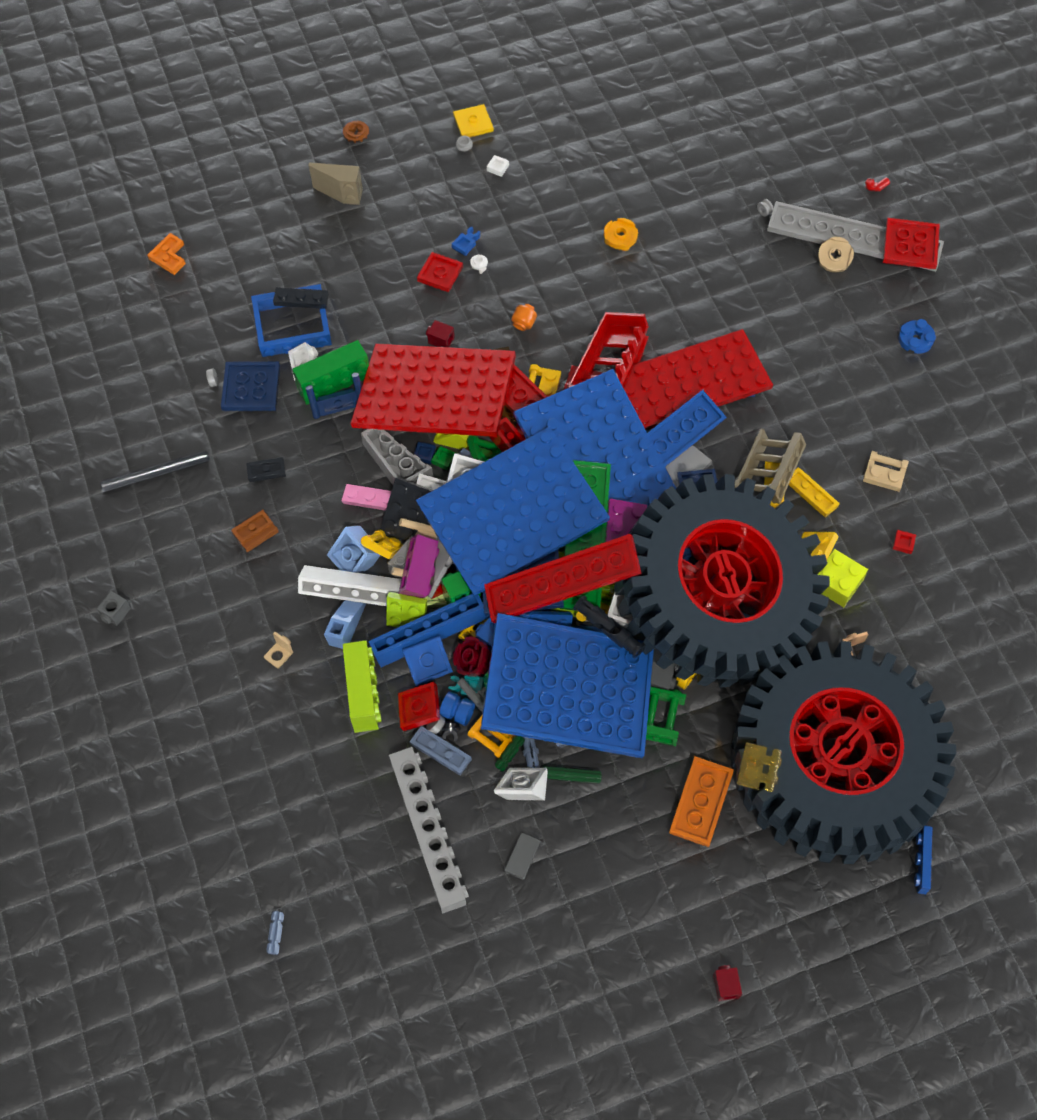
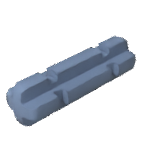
M273 911L271 915L272 923H270L269 943L266 950L271 955L279 953L280 946L278 943L281 940L283 926L281 923L284 919V914L280 911Z

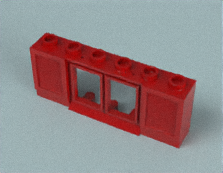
M605 312L597 330L593 334L590 344L587 346L584 356L581 358L578 368L574 372L572 380L568 384V388L598 376L590 375L595 364L616 365V375L621 385H623L649 328L645 314ZM604 347L628 348L627 351L622 352V359L599 357Z

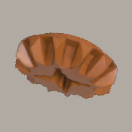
M362 121L349 122L343 128L344 138L348 139L349 142H362L363 139H367L369 127Z

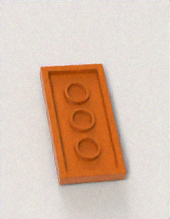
M695 756L669 834L709 847L734 769Z

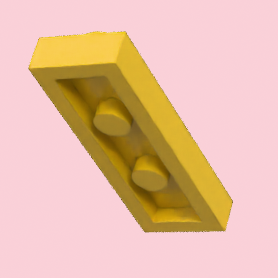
M799 467L795 469L789 483L792 489L825 518L838 508L840 503L802 469Z

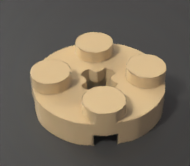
M832 237L821 244L818 252L820 266L834 273L845 271L850 266L854 256L853 248L842 237ZM838 251V254L841 256L834 259L831 253Z

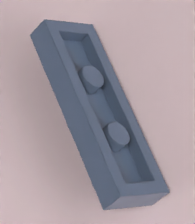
M420 726L410 740V745L460 776L472 760L471 756L428 731L423 726Z

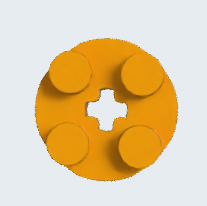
M617 218V221L614 222L611 220L604 228L605 244L615 249L627 251L638 239V229L629 219Z

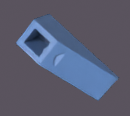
M344 600L331 617L324 633L330 646L343 649V644L350 643L366 603Z

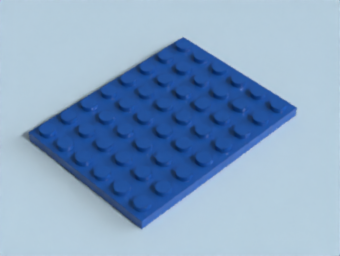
M613 369L518 409L513 413L526 439L550 426L572 461L611 464L608 500L628 501L645 504L648 507L655 498L658 499L669 487L673 486L676 489Z
M550 426L416 500L419 508L473 596L485 591L484 584L519 572L610 520V516Z
M498 613L496 616L481 729L643 758L645 754L654 649L647 655L642 652L638 658L634 659L630 652L625 648H620L604 633Z

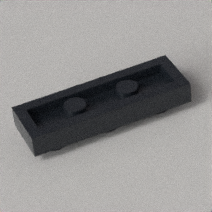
M276 287L273 303L274 306L326 309L329 293L328 290Z

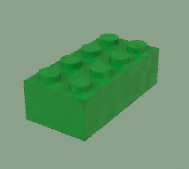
M356 340L292 368L297 389L307 405L309 404L306 386H313L317 401L318 397L333 394L354 384L352 379L353 373H359L360 381H364L369 362L368 356L359 340Z

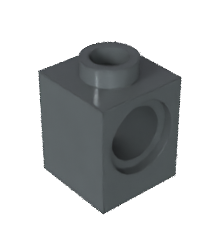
M112 591L97 608L102 621L107 624L111 622L116 626L131 609L126 599Z

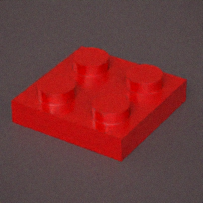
M431 252L417 276V282L449 292L463 268V262Z
M435 682L398 693L400 728L403 731L440 720L438 688Z

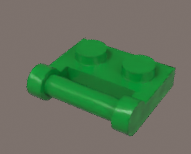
M469 435L467 439L473 459L486 462L502 453L493 442L473 435Z

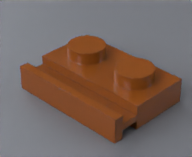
M264 510L231 529L232 534L246 552L254 549L279 532Z

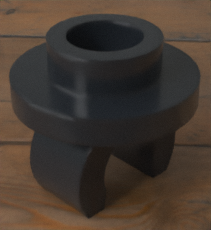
M445 722L441 729L445 731L442 739L446 741L447 734L451 733L454 735V741H457V731L460 730V726H457L456 722Z

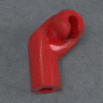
M885 177L880 182L875 183L874 179L869 178L865 181V187L869 191L879 192L890 184V180Z

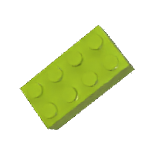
M367 640L343 644L346 683L350 719L354 732L378 730V722H382L378 705L380 702L376 686L377 676L374 668L375 658L372 647H368Z

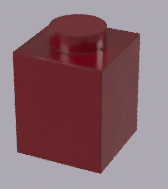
M435 320L426 331L428 344L436 347H450L455 338L454 327Z
M731 965L718 967V970H715L713 974L718 1001L739 999L742 995L737 967L731 968Z

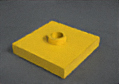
M484 104L453 111V116L461 136L473 137L494 132Z

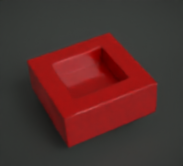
M897 530L892 549L912 554L916 534Z

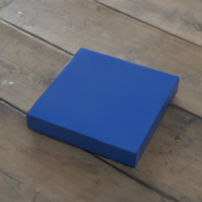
M439 634L402 649L415 686L453 672Z

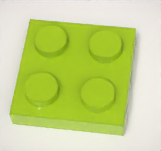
M393 592L388 593L387 626L398 628L427 615V599Z

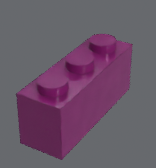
M418 534L410 539L398 594L425 598L430 594V580L435 572L434 561L439 554V548H437L439 541Z

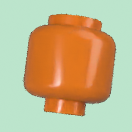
M530 304L518 305L511 318L513 326L521 331L531 329L537 318V313L534 311L535 308Z

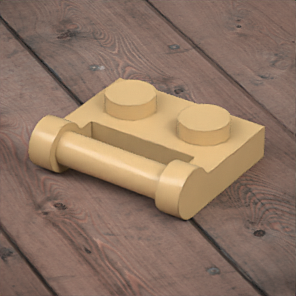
M872 451L863 482L900 492L909 461L896 460ZM875 461L880 462L883 464L900 468V470L897 471L889 469L886 467L875 465L874 463Z

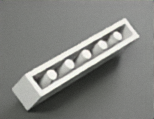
M304 565L298 577V593L387 606L388 593H399L401 579Z

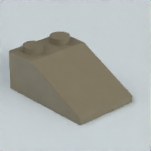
M309 163L314 189L343 204L360 205L363 187L359 166Z

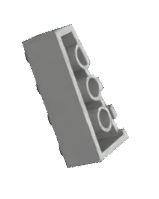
M367 429L361 432L363 446L392 485H394L395 478L397 477L415 484L419 473L433 477L431 466L424 464L417 455L409 452L403 444L395 441L394 437L385 430Z

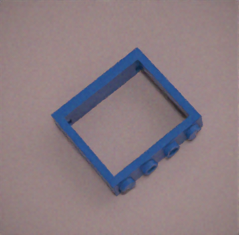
M321 284L297 288L322 290ZM275 292L251 296L262 357L288 354V351L305 342L315 348L332 345L326 309L321 308L320 313L324 331L264 342L260 311L286 306H274Z

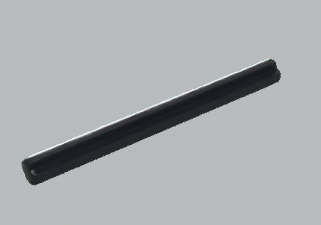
M207 451L199 452L101 481L100 486L102 491L106 492L209 461L210 458Z

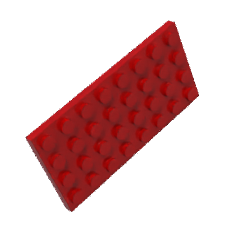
M741 329L631 366L622 387L647 431L656 427L701 390H704L719 407L773 388V383L747 335Z

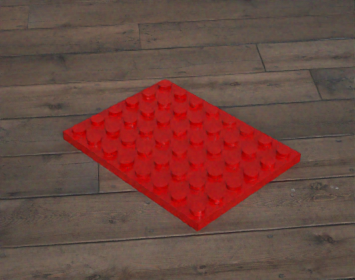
M375 344L352 417L351 426L352 428L497 437L516 353L515 351Z

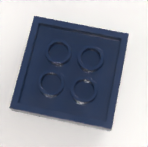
M226 362L221 400L222 411H276L280 363Z

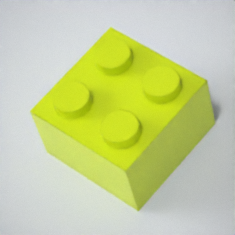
M834 549L827 559L828 564L817 575L830 577V586L822 595L829 597V599L844 608L863 582L868 569Z

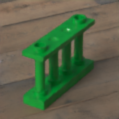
M650 687L646 740L676 746L679 731H675L673 727L678 704H685L686 694H682L678 690L668 691ZM658 700L670 702L666 726L663 728L656 727L653 724Z

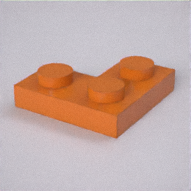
M169 233L147 255L149 260L173 275L186 264L183 258L175 254L184 246V242L172 233Z

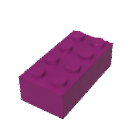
M609 499L607 513L610 516V520L606 524L605 542L627 535L647 509V505Z

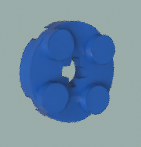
M924 319L909 321L902 325L898 337L900 345L905 350L909 351L910 349L917 354L929 351L936 339L933 328ZM919 335L920 339H918L917 337L914 338L913 336Z

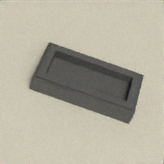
M521 833L505 868V873L525 880L541 841Z

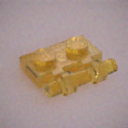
M746 742L737 784L758 790L760 782L766 783L765 790L773 792L774 786L778 783L777 772L778 767L782 763L780 758L782 751L774 749L772 756H767V747ZM764 764L770 766L768 774L762 773Z

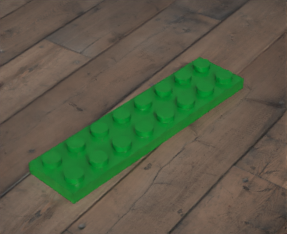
M573 460L607 512L611 464ZM607 522L566 544L564 556L604 543ZM602 587L563 600L564 608L560 609L575 611L573 609L574 605L584 595L590 603L600 607Z

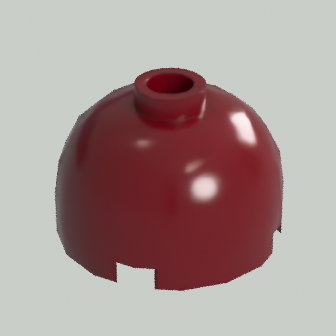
M473 636L466 637L462 644L459 643L456 646L453 664L457 666L458 670L456 671L467 677H479L489 670L492 650L483 640Z

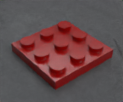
M887 218L883 263L936 269L940 224Z

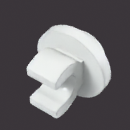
M475 255L471 258L470 264L473 269L479 270V273L482 274L486 270L488 260L483 255Z

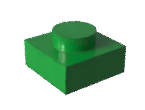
M440 446L431 460L432 464L448 471L456 452Z

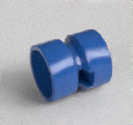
M449 691L441 704L440 715L447 719L454 717L456 723L467 726L476 705L472 700L467 698L461 700L458 694Z

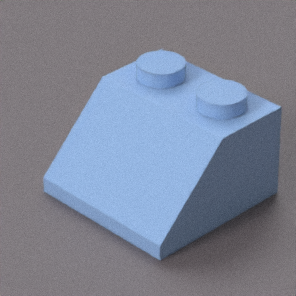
M361 526L345 527L327 554L341 571L363 573L372 567L380 557L379 554L361 544L362 537L368 535Z

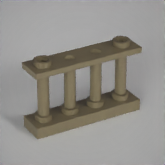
M760 429L739 477L735 481V489L746 478L752 479L753 475L771 477L774 479L770 485L755 484L754 491L762 492L768 486L776 491L772 502L780 504L806 446L802 433L794 432L791 440L783 441L768 439L765 430ZM767 446L787 448L783 456L763 454ZM760 461L780 463L779 468L776 470L757 468Z

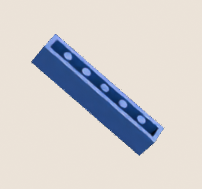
M470 594L369 641V644L380 667H384L403 658L402 649L438 634L442 640L486 620L488 616L484 614V605L479 595L473 596V594Z

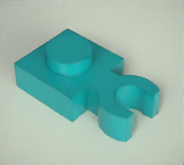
M451 676V680L454 682L460 680L457 676ZM464 677V680L476 693L484 688V677ZM458 684L454 687H448L451 692L457 693L461 690V695L468 697Z

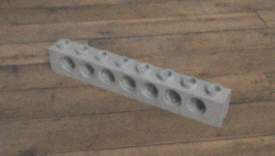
M410 747L390 754L389 758L442 914L467 905L465 898L469 897L465 885H460L459 878L462 876L458 865H453L452 859L455 856L452 847H447L445 840L448 839L445 827L440 828L438 821L442 819L438 808H433L432 802L435 799L432 790H427L425 783H428L425 770L420 771L419 765L422 762L419 753H414L413 748ZM407 769L415 770L411 775L405 774ZM415 787L421 788V791L417 794L411 792ZM420 806L428 807L425 812L417 811ZM426 825H433L434 829L427 832L424 830ZM435 843L441 845V848L437 851L430 849ZM440 863L448 864L445 870L437 869ZM447 882L455 884L451 890H446L443 887Z

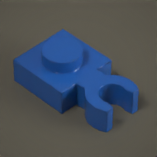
M473 227L468 228L466 235L461 233L452 243V249L466 256L476 245V240L480 238V231L472 234Z

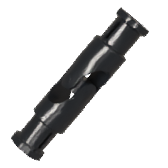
M585 595L574 605L573 609L582 613L588 622L601 629L620 648H625L630 652L634 659L638 658L645 649L646 644L637 641L631 632L614 619H610L600 607L590 603ZM616 627L620 630V633L612 634Z

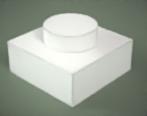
M494 155L487 165V171L502 177L509 166V161Z

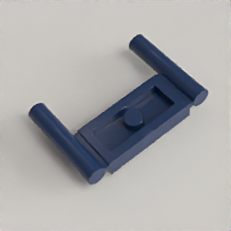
M359 373L352 374L354 391L351 388L318 397L317 401L313 386H306L313 418L318 419L320 416L355 408L362 389Z

